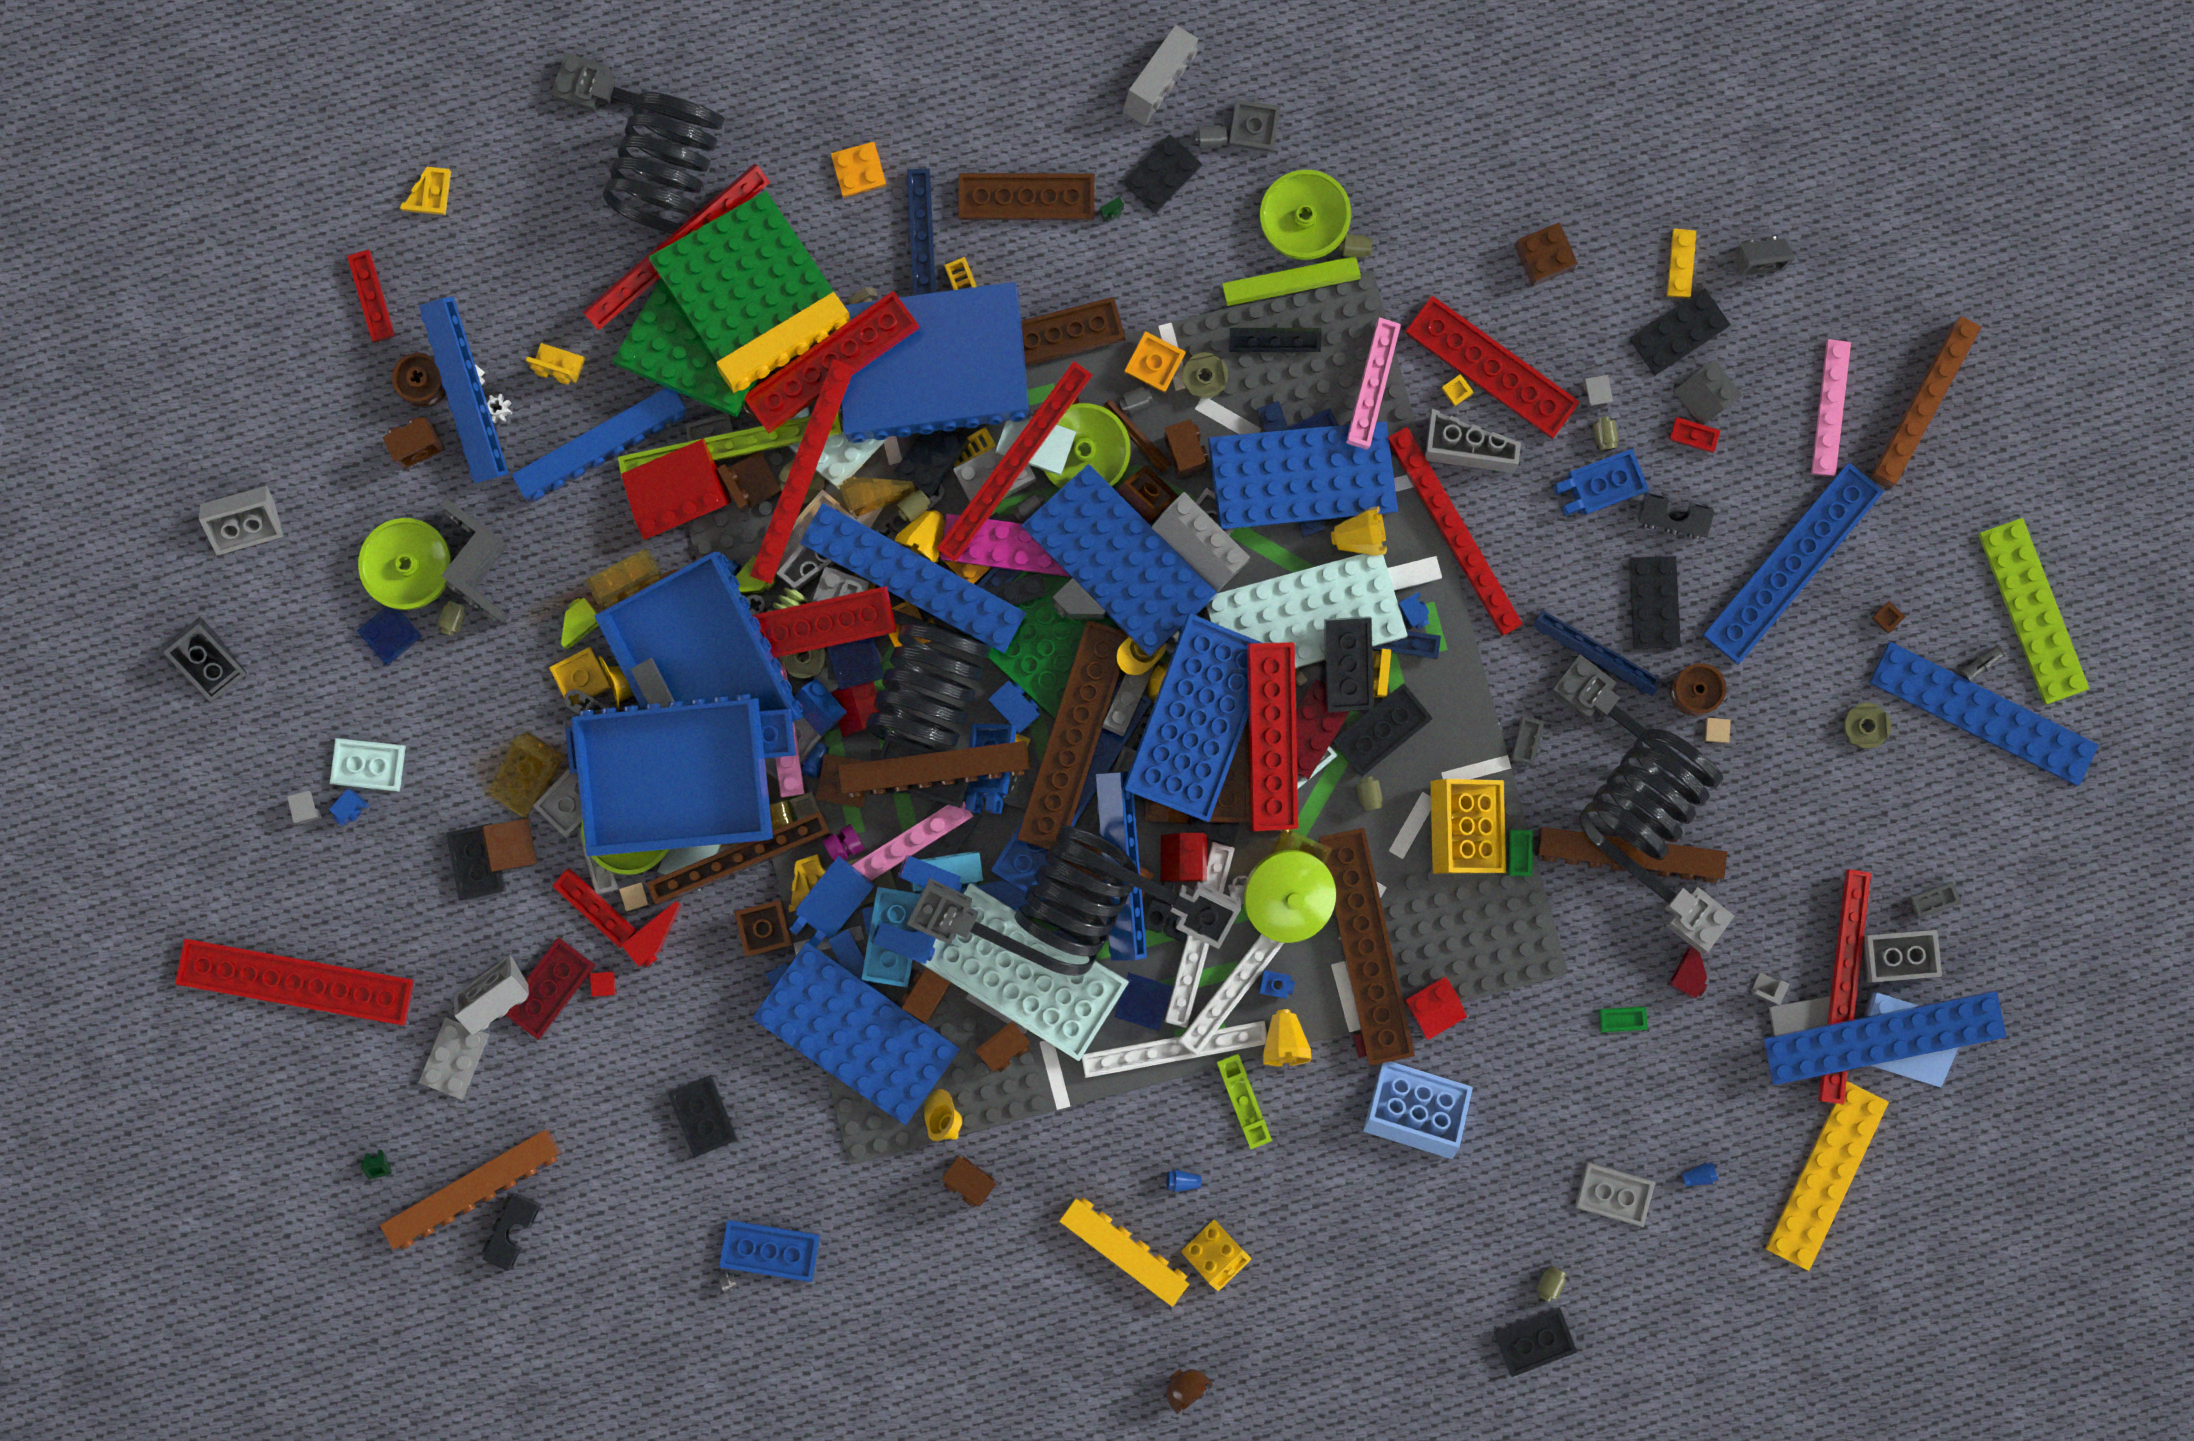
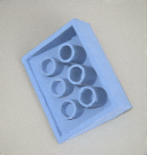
M1870 993L1863 1017L1916 1007L1918 1005L1880 993ZM1959 1047L1870 1066L1941 1088Z
M1391 1061L1382 1063L1363 1132L1453 1160L1460 1148L1473 1087Z

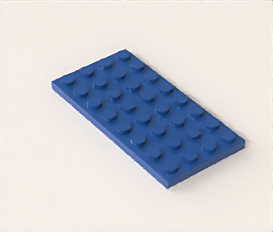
M1376 422L1368 450L1346 443L1350 425L1208 438L1219 527L1222 530L1350 518L1368 508L1377 506L1380 508L1378 514L1397 513L1398 505L1387 422Z
M1089 464L1022 524V528L1071 578L1076 580L1105 610V613L1149 657L1155 654L1183 627L1187 614L1196 615L1217 596V592Z
M1187 614L1123 790L1206 822L1210 821L1249 716L1247 643L1262 642L1193 614Z
M806 941L752 1017L757 1023L905 1126L960 1050L954 1043L917 1017L902 1009L897 1003L864 980H861L857 975L808 941Z

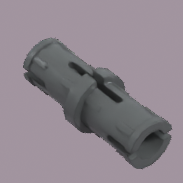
M1996 644L1984 655H1978L1973 663L1961 670V676L1971 682L1981 673L1991 670V666L2005 657L2006 652L1999 644Z

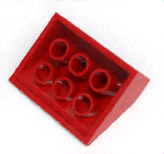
M704 438L621 473L632 514L643 540L732 502Z

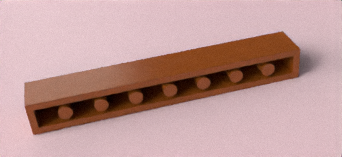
M1963 316L1954 321L1872 471L1870 479L1888 489L1897 484L1981 329L1980 325Z
M545 1129L382 1223L380 1227L392 1249L400 1247L403 1251L414 1245L413 1239L421 1235L422 1239L433 1234L435 1232L434 1227L442 1224L444 1227L455 1221L454 1216L461 1211L465 1215L476 1208L475 1203L480 1200L486 1203L497 1196L495 1192L503 1188L506 1191L517 1185L515 1180L524 1176L527 1179L536 1174V1168L542 1164L548 1167L558 1161L556 1156L560 1155L561 1151L550 1131Z

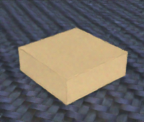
M1706 718L1705 741L1729 743L1731 720Z
M643 882L619 889L626 911L649 905Z

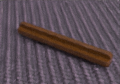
M1108 400L1102 405V407L1113 412L1121 420L1129 438L1161 472H1165L1171 466V462L1112 400Z

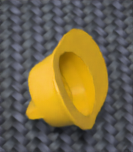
M1128 637L1118 648L1116 655L1117 663L1125 673L1133 676L1141 675L1148 671L1163 656L1167 645L1165 643L1155 654L1149 657Z
M599 656L603 671L612 687L617 708H619V702L635 695L620 666L607 667L603 658Z
M944 1089L935 1090L928 1096L924 1106L928 1136L932 1141H940L942 1139L956 1140L959 1137L958 1132L962 1125V1117L954 1109L950 1094Z

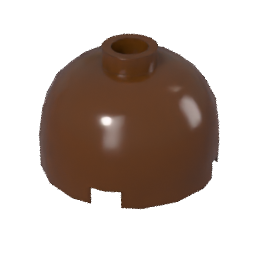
M1179 1369L1169 1377L1172 1382L1166 1390L1167 1401L1175 1413L1179 1414L1181 1408L1184 1411L1203 1396V1392L1207 1388L1210 1390L1214 1385L1203 1372L1197 1369H1188L1184 1372Z

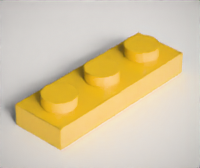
M1676 228L1672 230L1667 297L1686 299L1691 297L1696 230Z

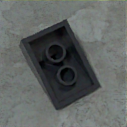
M198 617L168 641L163 648V653L210 702H213L247 674L215 631L201 617Z

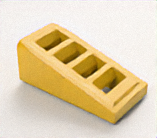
M965 257L944 265L954 290L971 284L969 288L977 287ZM962 267L965 268V270L952 275V271ZM968 276V278H966V279H964V280H961V281H959V282H955V280H957V279H959V278Z
M986 427L967 437L970 441L967 448L972 456L968 458L964 451L961 455L964 461L960 463L957 460L954 464L955 468L996 447ZM982 437L984 438L986 444L988 445V446L985 447V448L983 447V445L981 444V442H980V440H979V439L982 438ZM974 441L980 450L977 453L971 445Z

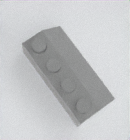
M1185 492L1164 511L1151 527L1216 592L1249 562L1250 556Z

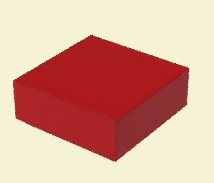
M614 972L590 973L591 997L616 995Z

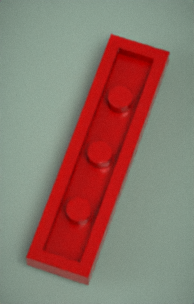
M368 249L348 255L347 259L372 342L377 343L396 337L371 251Z
M570 868L566 869L552 887L619 948H622L621 945L637 931Z

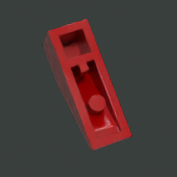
M679 901L672 903L621 945L638 967H643L644 965L649 967L657 960L656 955L660 953L682 906Z

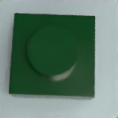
M1120 196L1100 207V215L1104 221L1109 218L1114 220L1122 215L1121 211L1124 210V203Z

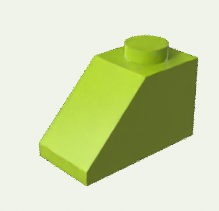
M755 555L751 557L736 575L741 595L763 593L766 589L769 591L777 582L775 579L777 574H775L772 584L750 576L757 558Z
M585 598L574 600L569 604V609L565 612L561 645L567 650L599 626L595 615L598 613Z

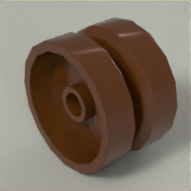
M415 352L405 355L395 365L392 374L394 389L411 405L428 408L435 406L446 395V391L441 383L442 378L439 368L436 366L433 357L425 353Z
M1695 663L1679 671L1670 685V698L1674 706L1681 713L1688 716H1702L1717 709L1724 701L1726 695V682L1722 673L1714 666L1706 663ZM1696 688H1698V689L1700 688V689H1701V693H1698V692L1696 691Z

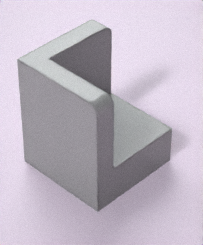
M1608 375L1586 378L1582 382L1583 392H1587L1590 406L1600 404L1610 406L1613 402Z
M310 791L287 796L295 824L300 825L322 819L320 810L315 809Z
M1759 973L1750 994L1771 1004L1781 1005L1790 984Z

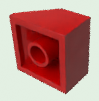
M873 678L856 682L831 692V695L847 712L838 723L842 737L866 731L869 715L876 712L881 713L874 706L877 689Z
M1204 833L1161 835L1160 881L1207 882V835Z
M1446 976L1441 977L1403 1000L1427 1041L1467 1018L1459 997Z

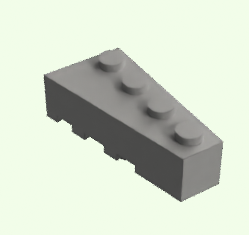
M1174 26L1129 89L1123 109L1125 114L1146 126L1154 112L1160 107L1165 95L1169 94L1172 90L1178 76L1181 77L1184 73L1187 61H1192L1198 52L1196 48L1198 38L1179 26Z
M1432 408L1428 421L1424 456L1427 461L1515 473L1519 464L1521 443L1500 434L1482 430L1481 427L1474 424L1469 425L1461 422L1456 417L1443 415L1440 411Z
M837 503L832 507L833 509L856 520L852 515H850ZM800 545L777 572V575L790 587L798 591L823 573L825 566L830 568L835 563Z

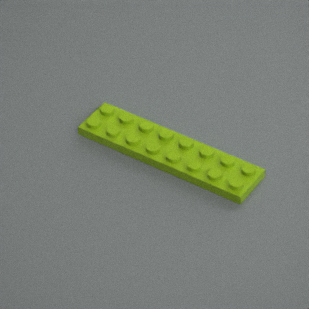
M2020 518L1979 533L1978 536L2044 705L2089 690L2087 680L2024 519Z

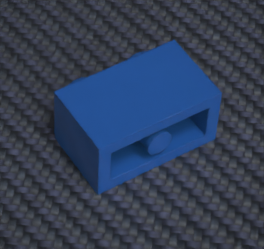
M817 678L802 687L794 697L802 706L803 717L820 736L834 728L847 713Z
M1007 681L988 700L1009 724L1017 727L1016 732L1021 735L1040 718L1038 713L1040 708L1032 699L1027 701L1022 694L1025 692L1016 682L1012 685L1010 681Z

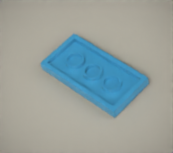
M877 887L861 980L908 988L913 959L871 943V939L879 920L902 930H917L907 925V922L921 894Z

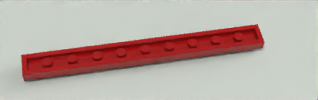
M754 163L582 311L598 331L660 278L649 261V256L749 201L770 183L758 165Z
M835 359L832 360L752 568L751 577L769 584L773 582L855 368Z
M1073 361L936 549L955 563L958 561L1087 385L1093 374Z
M1408 427L1389 436V445L1500 635L1504 636L1523 625Z
M1846 869L1827 1025L1854 1019L1871 880L1870 872ZM1848 1070L1821 1075L1818 1101L1844 1105Z

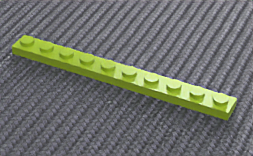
M839 411L828 437L843 434ZM811 416L788 420L769 434L764 426L704 438L714 461L798 444L802 441ZM698 440L619 456L620 473H624Z

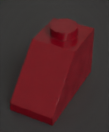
M1689 944L1668 985L1690 998H1697L1698 996L1701 997L1707 988L1705 983L1707 974L1700 952Z

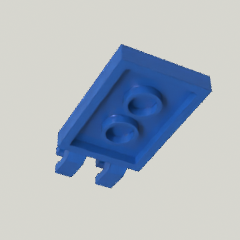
M1633 449L1570 471L1568 476H1566L1567 480L1553 486L1555 495L1571 490L1574 496V502L1566 504L1561 508L1564 517L1580 511L1581 515H1588L1650 491Z
M972 724L969 748L1015 742L1017 727L1013 724ZM1010 772L1001 773V778L987 779V775L978 776V781L970 782L966 792L965 810L981 814L983 806L981 797L986 798V811H991L992 814H1001L1003 808L1002 798H1005V795L1008 793Z
M837 856L797 906L795 914L798 917L792 923L789 930L797 935L807 922L816 929L809 943L817 947L824 937L829 939L835 936L873 889L875 883L840 856Z

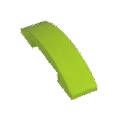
M1239 1054L1218 1061L1217 1065L1250 1149L1271 1142V1136Z

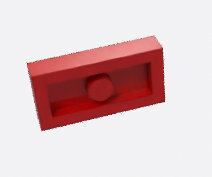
M1676 417L1669 441L1714 453L1721 430Z

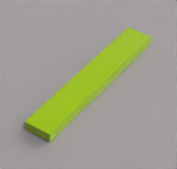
M1348 257L1222 283L1226 304L1231 306L1361 279V274L1356 257Z

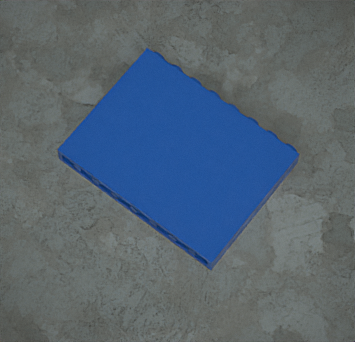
M1016 282L900 297L899 299L920 328L852 375L842 400L844 434L848 442L863 443L866 439L885 440L891 436L908 437L913 433L930 434L936 430L953 431L958 427L976 428L980 424L998 425L1003 421L1010 420L1021 422L1025 418H1031L1019 292ZM878 301L844 306L849 312L850 320H852Z
M712 552L595 615L642 710L646 709L648 703L631 668L653 658L675 702L683 701V705H691V700L705 699V703H713V698L727 696L728 701L736 700L737 695L750 694L751 699L758 698L760 711L791 708L792 723L804 718L801 704L798 700L794 699L791 693V684L787 679L783 678L780 672L782 667L779 661L773 658L770 652L771 645L765 637L763 638L759 631L761 629L760 623L756 617H752L749 611L750 604L747 598L741 595L738 589L740 587L739 582L734 575H731L728 569V560L720 552Z
M750 694L737 695L736 700L728 701V696L713 698V703H705V699L691 700V705H683V701L668 702L669 707L663 708L660 707V703L647 704L646 709L638 710V705L624 707L622 712H616L615 708L601 709L602 714H594L593 710L579 711V716L572 717L586 855L598 856L772 839L773 832L758 698L751 699Z

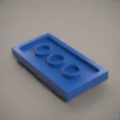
M728 1219L719 1267L813 1282L821 1234Z

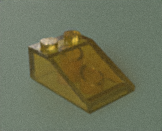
M856 477L847 478L839 486L847 508L854 518L900 501L911 492H916L911 481L863 477L857 479Z
M526 731L514 738L487 794L526 818L532 811L533 805L539 800L555 776L565 755Z

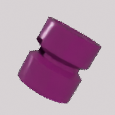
M851 824L840 829L838 835L833 833L822 839L833 861L837 856L846 861L850 854L855 856L865 850L863 843Z

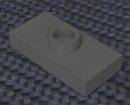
M1521 716L1510 761L1529 766L1534 765L1545 721Z
M1949 882L1908 897L1916 919L1961 904L1954 882Z

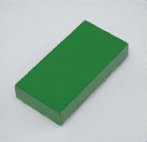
M1510 829L1508 876L1532 877L1533 830Z
M1646 1006L1599 1009L1600 1033L1648 1030Z

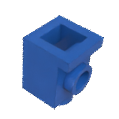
M1419 592L1398 603L1401 615L1410 630L1414 627L1419 630L1429 624V617L1427 616L1429 610L1423 601L1419 602L1418 599L1421 596Z
M347 789L329 811L334 814L332 818L343 826L350 821L354 822L361 814L360 809L362 807L367 809L370 805L353 790Z
M1263 970L1259 993L1287 999L1288 994H1293L1295 981H1291V975ZM1276 980L1282 982V987L1279 990L1275 989L1273 985Z

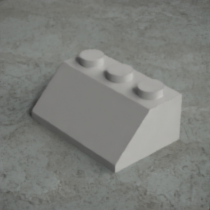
M267 486L200 504L199 521L216 555L283 537L275 502Z
M509 955L454 995L455 1017L472 1035L478 1031L485 1030L490 1022L497 1017H503L515 1004L519 1005L527 999L529 995L528 983L514 959Z

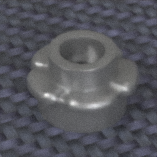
M725 1271V1274L719 1276L724 1294L729 1292L733 1294V1288L737 1287L734 1275H728L727 1271Z

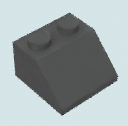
M1777 236L1767 237L1761 242H1755L1754 239L1745 240L1735 250L1740 276L1782 271L1795 259L1794 253L1786 239H1778Z
M1715 359L1673 391L1696 422L1701 425H1705L1743 396Z
M1074 578L1053 596V609L1061 618L1065 616L1069 620H1103L1105 618V610Z

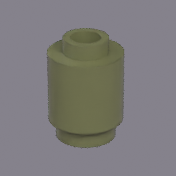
M1347 233L1339 245L1338 251H1342V256L1365 258V256L1371 255L1372 238H1367V235Z
M1610 417L1596 419L1597 423L1593 424V431L1599 451L1618 448L1617 442H1619L1615 420H1610Z
M919 489L916 492H911L897 504L899 509L896 512L904 522L906 520L913 522L928 509L927 506L931 502Z
M448 601L447 606L444 605L437 623V627L441 628L440 632L452 637L454 633L459 634L466 615L464 612L466 607Z
M1373 776L1359 779L1360 784H1356L1360 806H1363L1364 811L1382 808L1381 802L1383 798L1379 780H1374Z
M1550 1265L1548 1270L1545 1269L1536 1288L1540 1292L1538 1296L1549 1302L1552 1299L1558 1300L1567 1281L1565 1279L1567 1273Z

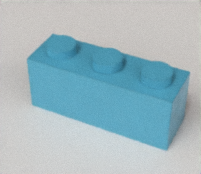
M977 851L921 859V861L961 876L960 882L964 884V887H967L969 883L977 886V881H983L980 854ZM910 882L911 889L921 894L924 888Z

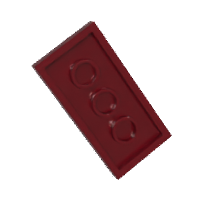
M1315 679L1296 710L1297 774L1307 780L1310 779L1350 711H1326V684L1318 679Z
M558 937L526 979L529 989L527 999L523 1003L515 1004L511 1007L506 1016L537 1040H541L596 967V964Z

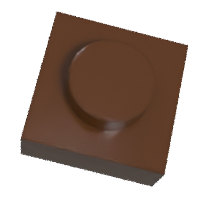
M1888 601L1871 619L1889 634L1906 616Z

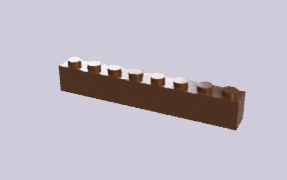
M1019 741L839 765L838 768L842 794L848 793L850 798L863 796L862 791L869 790L872 791V795L886 793L885 788L892 787L895 788V792L909 790L908 785L915 784L918 785V788L932 787L931 782L941 781V785L955 784V779L964 778V782L978 781V776L987 775V779L1001 778V773L1010 772V776L1025 775L1024 770L1030 769L1027 742Z
M819 811L773 830L772 839L744 842L647 882L655 905H662L831 835L823 813Z
M1546 827L1539 828L1536 856H1542V861L1556 862L1557 858L1565 859V864L1579 865L1580 861L1587 862L1588 867L1602 868L1603 864L1610 865L1611 870L1625 871L1622 866L1601 851L1584 832ZM1603 835L1645 870L1656 871L1657 876L1671 877V874H1678L1680 879L1694 880V877H1701L1703 882L1717 884V880H1722L1725 877L1727 851L1666 843L1669 852L1663 860H1656L1642 853L1621 837Z

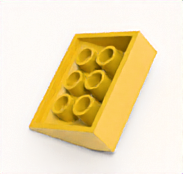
M1432 780L1433 874L1506 873L1504 780Z

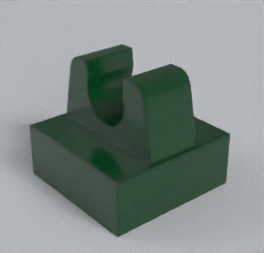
M378 1150V1157L372 1158L370 1153H366L364 1160L361 1161V1170L369 1180L392 1174L391 1165L382 1150Z

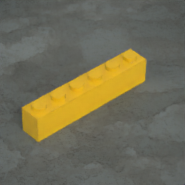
M832 292L717 361L718 371L733 393L744 390L753 381L766 377L770 371L778 366L786 365L790 359L797 355H802L811 346L821 342L850 321L849 312L837 295Z
M1076 1197L1059 1222L1173 1307L1189 1285V1282L1186 1280L1188 1276L1178 1268L1175 1271L1167 1266L1169 1261L1160 1254H1157L1155 1257L1148 1252L1150 1247L1141 1240H1138L1137 1243L1130 1238L1131 1233L1120 1225L1117 1228L1111 1224L1113 1219L1103 1211L1100 1214L1092 1209L1094 1205L1086 1198L1082 1197L1080 1200Z

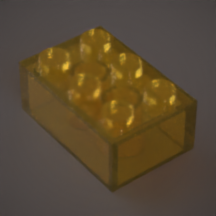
M645 548L585 581L597 604L606 610L656 583L664 573L654 554L648 548Z

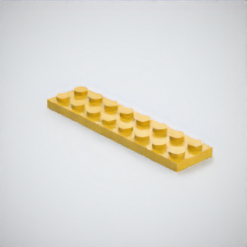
M1846 1081L1844 1105L1834 1103L1765 1248L1766 1250L1808 1271L1810 1270L1888 1106V1101Z

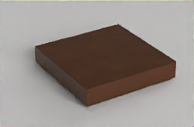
M529 819L481 827L490 872L537 864Z

